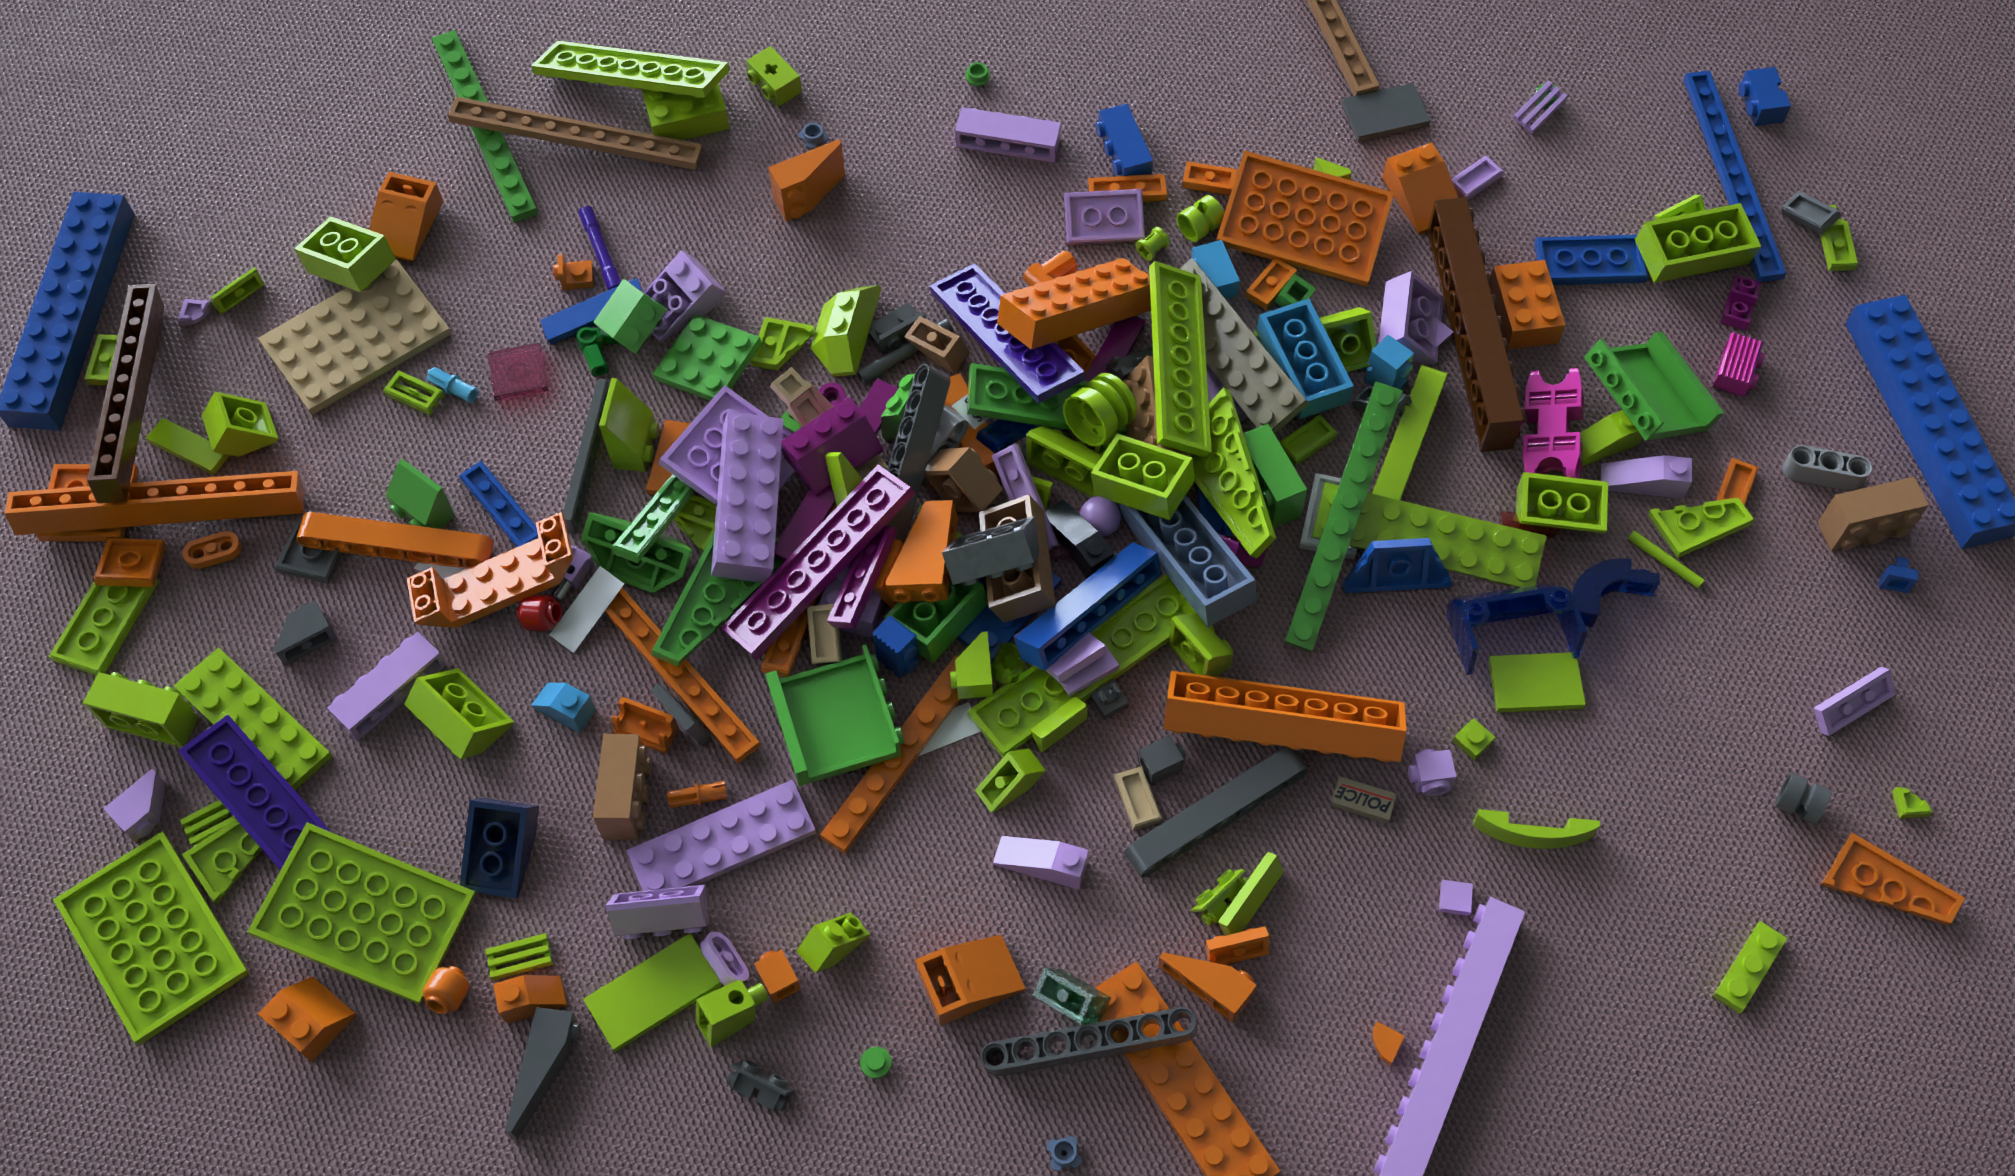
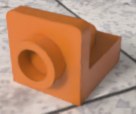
M563 254L557 255V265H553L555 280L560 281L562 290L594 287L592 260L565 263Z

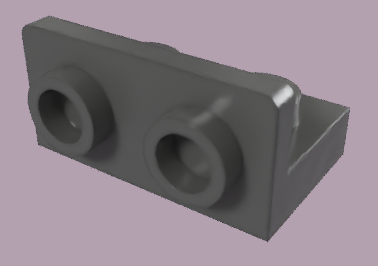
M908 302L871 323L868 337L883 355L890 350H896L902 343L906 342L907 340L904 337L919 316L926 319V315L923 312L918 313Z

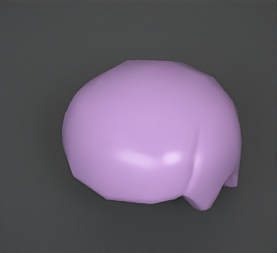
M1099 496L1091 497L1083 504L1080 510V515L1098 530L1102 537L1111 535L1119 528L1121 512L1114 501Z

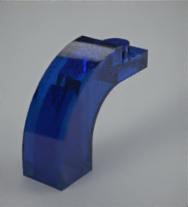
M1626 558L1609 559L1593 565L1577 580L1565 607L1564 623L1593 627L1599 615L1600 598L1612 592H1626L1653 597L1660 584V573H1654L1647 569H1631L1632 559Z

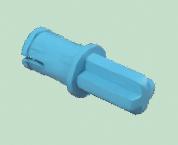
M436 367L429 369L426 379L444 389L448 395L454 394L468 403L474 402L478 396V389L461 381L457 375H450Z

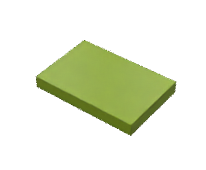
M1576 652L1490 656L1488 659L1496 713L1584 709L1586 705Z

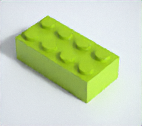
M1741 203L1648 221L1644 223L1635 238V242L1654 283L1750 264L1761 248V244Z

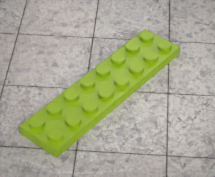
M557 41L531 65L535 75H542L547 78L557 77L569 81L579 80L587 81L588 83L608 84L609 86H624L631 89H646L652 92H669L674 95L684 94L696 98L706 97L729 73L728 62Z
M1154 261L1149 266L1157 444L1206 458L1212 453L1201 276Z
M1324 483L1311 538L1320 540L1339 485ZM1367 492L1348 547L1366 551L1372 541L1430 538L1447 571L1532 592L1537 581L1546 535Z

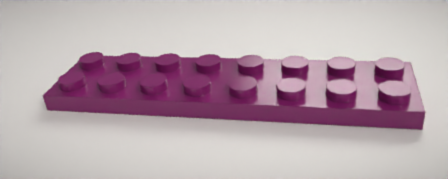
M877 465L721 629L755 659H758L916 493L906 483L880 465Z

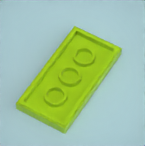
M157 578L154 587L98 586L93 582L50 653L49 658L54 662L90 674L97 675L98 672L105 674L159 582Z
M689 933L583 1000L613 1051L617 1052L695 1003L696 999L722 986V983L719 981L708 960L703 956L695 939Z

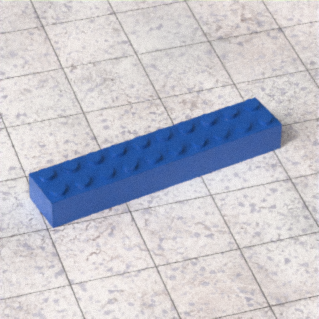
M73 192L0 394V417L8 427L61 431L135 215L124 195Z
M1901 295L1856 305L1845 325L1960 548H1970L2014 537L2015 499L1907 296Z

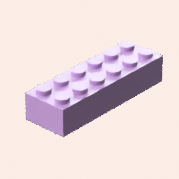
M728 411L722 432L711 576L764 583L771 576L774 566L783 419L734 411Z

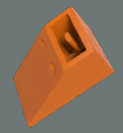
M387 173L377 194L369 230L385 236L395 258L414 262L444 202L437 183L398 173Z
M1002 934L944 947L915 959L917 973L940 1026L1026 991Z

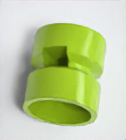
M1206 195L1195 202L1193 206H1189L1178 213L1176 216L1177 225L1187 240L1196 243L1205 237L1209 231H1214L1221 226L1224 210L1214 197Z

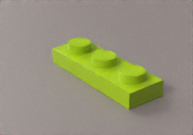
M1759 921L1713 994V997L1741 1014L1786 942L1787 937Z

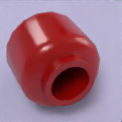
M549 594L533 595L521 601L516 615L523 628L527 631H550L560 622L562 609L559 602Z

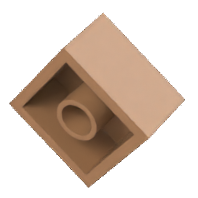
M970 447L941 449L927 464L924 474L943 500H953L956 512H981L1003 490L997 482V476L984 466L980 461V455Z

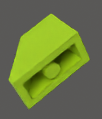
M988 631L981 632L955 660L956 671L950 672L951 689H957L958 699L993 696Z
M1029 748L1009 751L975 789V792L990 812L993 813L1027 792L1046 770Z

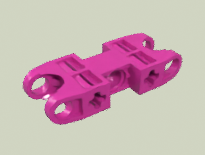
M1570 368L1566 378L1561 383L1555 385L1545 383L1542 380L1540 370L1531 371L1526 385L1525 413L1528 423L1538 422V434L1523 435L1525 472L1545 474L1548 471L1558 470L1565 477L1580 478L1583 457L1580 432H1569L1570 420H1584V394L1578 368Z

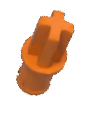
M724 781L703 785L694 783L695 787L667 792V801L671 808L697 803L698 806H701V803L727 799Z

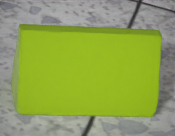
M253 267L211 296L210 302L222 315L265 284L257 269Z
M1074 697L1030 730L1041 753L1087 720L1088 708L1083 701Z

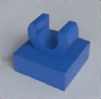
M1896 557L1895 564L1889 565L1881 575L1879 588L1908 593L1918 581V570L1908 568L1909 559Z

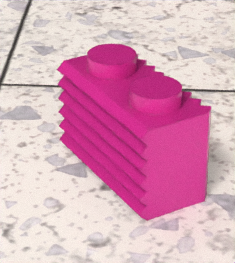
M1735 332L1731 333L1725 344L1712 387L1743 397L1748 389L1753 390L1759 374L1754 373L1755 368L1760 369L1765 357V353L1761 352L1763 342L1751 337L1741 336V334H1736Z

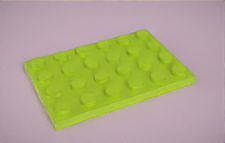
M306 823L247 932L249 935L421 1005L424 999L422 994L423 988L432 973L440 967L476 894L473 890L320 827Z
M163 831L53 899L132 1040L138 1046L250 974Z

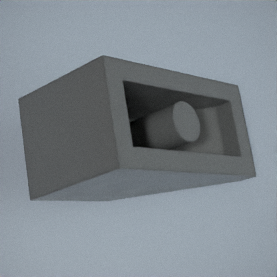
M316 600L303 604L288 614L274 647L275 653L284 666L337 639Z

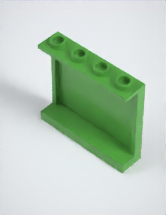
M1655 332L1646 344L1609 348L1603 339H1599L1584 356L1585 360L1645 441L1708 431L1724 414V411L1663 332Z
M866 644L862 645L863 655L779 679L777 671L765 673L799 786L901 756L900 745L904 744V738L900 727L894 728L892 720L896 719L892 702L886 703L884 695L888 694L883 677L878 679L876 671L880 669L875 653L869 654Z

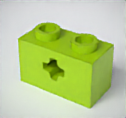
M771 46L746 60L749 81L753 85H757L767 100H772L777 107L802 93L800 75Z

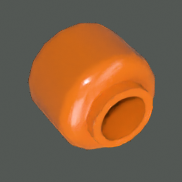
M454 966L438 968L432 973L423 988L422 994L425 1004L430 1010L438 1014L454 1012L461 1006L469 992L470 985L465 978V973L461 969Z

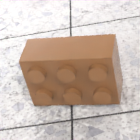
M1910 477L1837 494L1817 523L1831 551L1838 549L1847 551L1860 544H1876L1885 538L1894 536L1895 538H1902L1912 532V528L1917 521L1922 518V514L1929 504L1915 477Z
M603 734L593 819L603 840H639L640 830L645 829L646 815L645 812H642L643 802H648L649 786L645 783L646 775H651L652 759L647 756V746L643 745L639 734Z

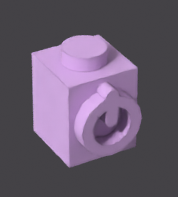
M1425 749L1414 755L1411 765L1408 766V777L1410 783H1415L1417 793L1422 792L1427 796H1438L1451 790L1457 776L1450 750L1434 751L1433 749Z

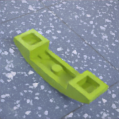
M1478 809L1473 820V826L1490 837L1512 845L1537 849H1555L1577 845L1593 838L1600 828V821L1569 818L1564 828L1509 823V812Z

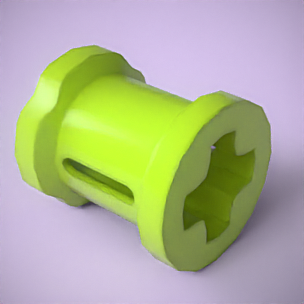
M1155 227L1148 237L1137 241L1135 246L1142 258L1151 261L1155 257V253L1169 246L1170 239L1163 229Z

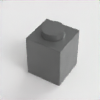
M1169 735L1139 749L1137 762L1140 767H1143L1150 785H1153L1181 772L1185 753L1178 742L1174 743Z

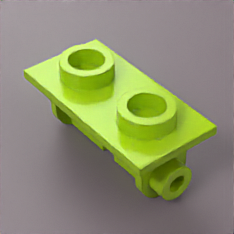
M1229 869L1217 879L1219 884L1214 889H1207L1196 898L1197 904L1191 911H1202L1201 919L1208 926L1212 923H1218L1228 908L1224 900L1227 898L1232 903L1248 880L1246 877H1240L1246 871L1244 869L1233 871Z

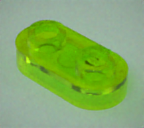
M1002 643L995 656L991 673L1002 684L1016 683L1022 672L1025 661L1021 660L1016 644Z

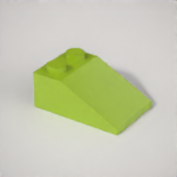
M611 378L599 426L613 468L646 472L648 462L653 460L654 448L652 444L653 440L659 436V423H656L653 411L618 379Z

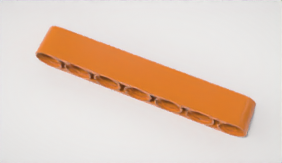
M307 512L303 515L296 541L300 545L312 549L335 551V548H339L338 552L464 569L489 560L494 541L490 537L482 534L316 512Z

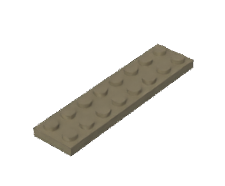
M1191 258L1180 269L1201 276L1206 363L1225 388L1230 390L1232 397L1257 428L1269 424L1275 434L1310 403L1198 263Z

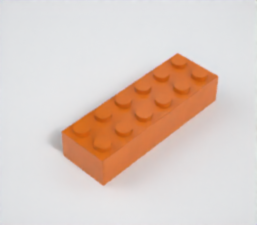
M1119 258L1115 261L1076 271L1066 276L1056 277L1043 283H1036L1033 286L1001 295L997 324L1027 347L1034 349L1151 311L1150 276L1132 265L1130 261Z

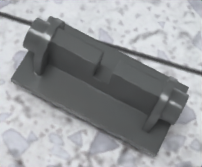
M749 1060L731 1064L730 1067L736 1070V1073L732 1071L726 1083L730 1084V1089L748 1098L752 1097L756 1088L760 1091L755 1101L773 1111L777 1109L783 1111L787 1104V1099L783 1098L784 1095L795 1091L794 1088L787 1085V1079L776 1074L769 1076L760 1071L761 1067L758 1064Z

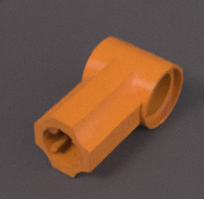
M1062 251L1042 265L1040 263L1032 264L1023 274V280L1029 286H1033L1036 283H1043L1056 277L1072 274L1078 270V264L1069 251Z

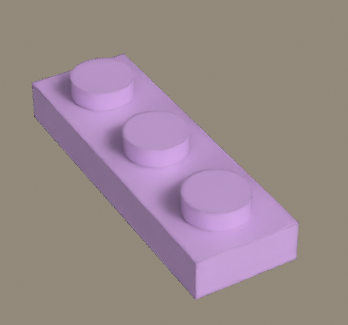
M1880 667L1816 706L1814 711L1821 733L1830 736L1896 695L1890 670Z

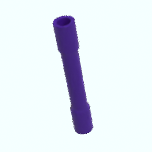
M590 206L582 207L578 211L585 232L588 234L601 267L608 290L613 289L621 283L620 276L609 255L593 208Z

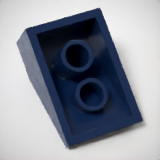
M488 798L470 800L459 885L473 890L475 893L518 898L536 837L540 805Z

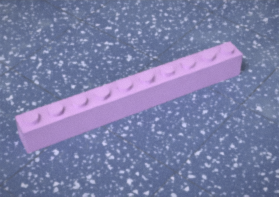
M1493 897L1489 898L1485 906L1479 905L1473 919L1474 922L1478 923L1475 933L1469 930L1462 947L1467 949L1465 958H1458L1452 975L1457 977L1454 986L1447 985L1441 1002L1446 1004L1442 1014L1437 1012L1430 1029L1435 1031L1432 1041L1425 1040L1419 1057L1424 1059L1421 1069L1414 1068L1409 1079L1408 1086L1413 1088L1409 1098L1403 1096L1396 1114L1401 1116L1398 1127L1392 1125L1386 1137L1385 1143L1390 1145L1386 1156L1379 1155L1373 1172L1378 1174V1176H1423L1525 911Z

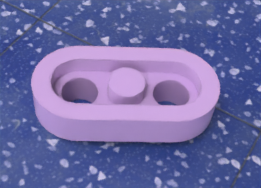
M710 932L701 942L700 946L703 956L717 974L719 981L724 986L737 980H741L744 983L749 977V971L734 946L723 934Z

